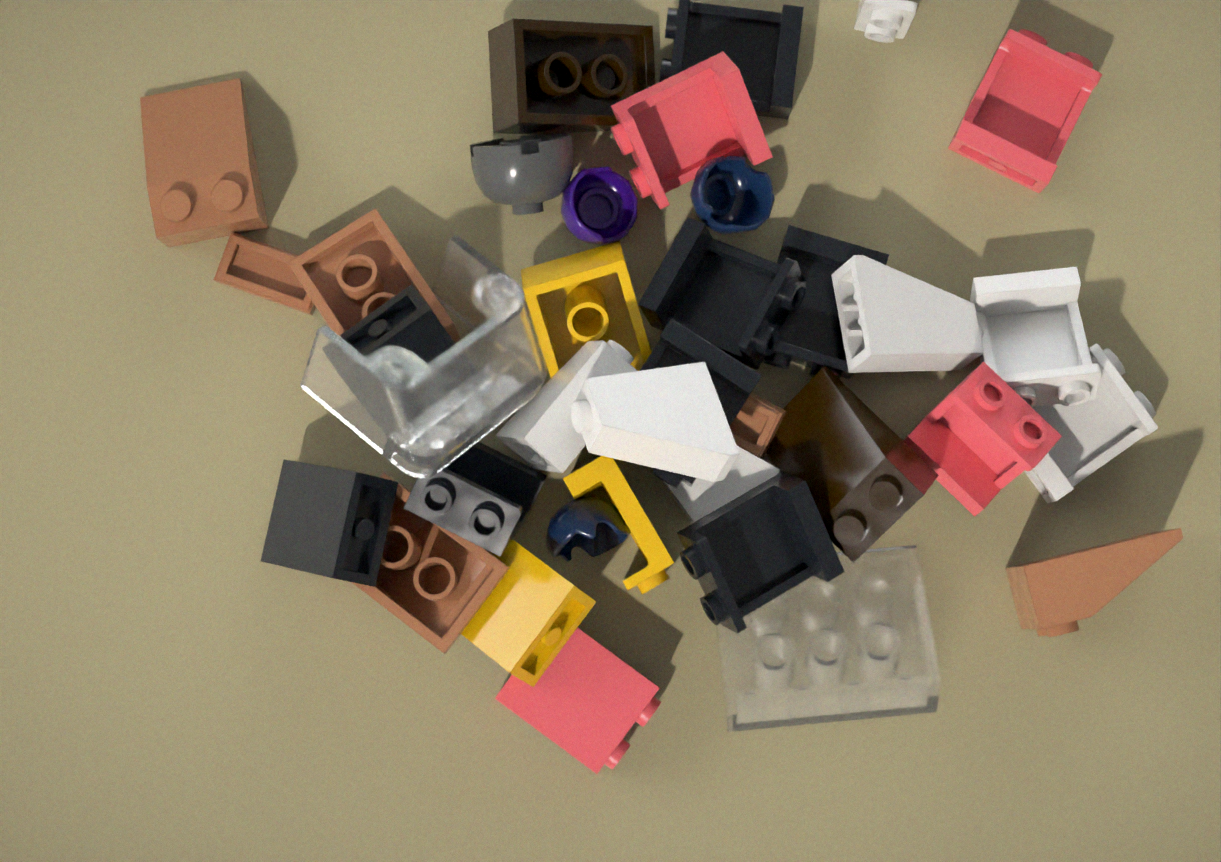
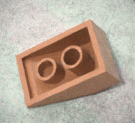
M238 78L140 97L146 182L156 238L166 246L174 247L230 236L231 232L241 234L269 228L242 80Z
M376 208L288 262L335 338L406 287L413 284L460 351L465 349L453 321Z
M385 473L380 476V478L397 481ZM398 482L376 586L353 584L438 650L446 654L510 568L488 550L404 509L411 491Z
M1181 528L1155 531L1005 568L1021 629H1036L1038 637L1045 635L1054 637L1078 631L1077 620L1093 617L1183 539Z

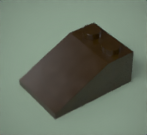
M513 18L488 31L493 133L550 134L611 131V127L618 124L611 105L656 84L653 25Z
M824 366L783 408L786 410L785 416L766 452L775 467L780 469V473L785 472L806 481L832 543L853 563L925 495L939 476L827 366Z

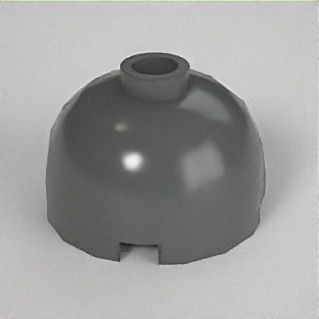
M566 133L520 136L519 139L504 141V138L470 144L471 165L476 184L484 196L494 203L512 205L514 215L543 212V202L559 197L568 187L573 174L572 136H568Z

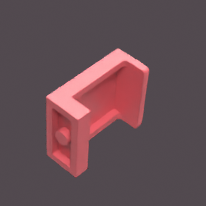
M1009 29L980 82L948 149L1040 193L1049 184L1057 168L1055 164L1092 90L1098 85L1102 74L1092 69L1093 63L1079 54L1066 52L1064 55L1047 47V41L1035 32L1026 29H1020L1017 32Z
M724 52L714 55L611 105L618 121L617 125L611 127L613 136L622 154L625 156L631 153L637 166L629 170L633 183L641 198L643 199L650 195L660 210L670 205L665 193L695 179L697 170L710 159L720 156L746 155L755 166L773 157L740 70Z
M983 361L939 402L903 441L939 475L936 480L975 517L985 509L1002 488L1023 471H1031L1035 468L1062 435Z
M578 627L534 687L511 675L495 697L497 701L596 774H598L604 764L611 770L614 769L631 745L623 739L635 722L644 727L661 704V701L654 697L660 688L657 684L643 676Z

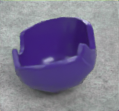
M611 167L584 168L572 178L568 187L562 193L561 215L567 229L577 239L589 244L605 245L617 242L629 233L637 219L638 198L629 180L618 174Z

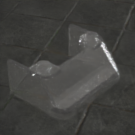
M457 234L449 239L432 287V292L445 308L473 329L472 332L426 364L413 352L398 346L382 347L365 358L324 324L317 329L300 384L303 390L398 469L416 478L432 477L447 467L540 392L547 376V366L523 289L515 280Z

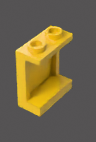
M600 456L563 478L575 500L603 487L630 529V534L645 558L647 567L622 581L627 591L637 586L643 595L670 579L665 569L672 566L674 561L613 458Z
M513 539L501 557L490 552L510 569L461 635L509 673L534 687L596 601Z

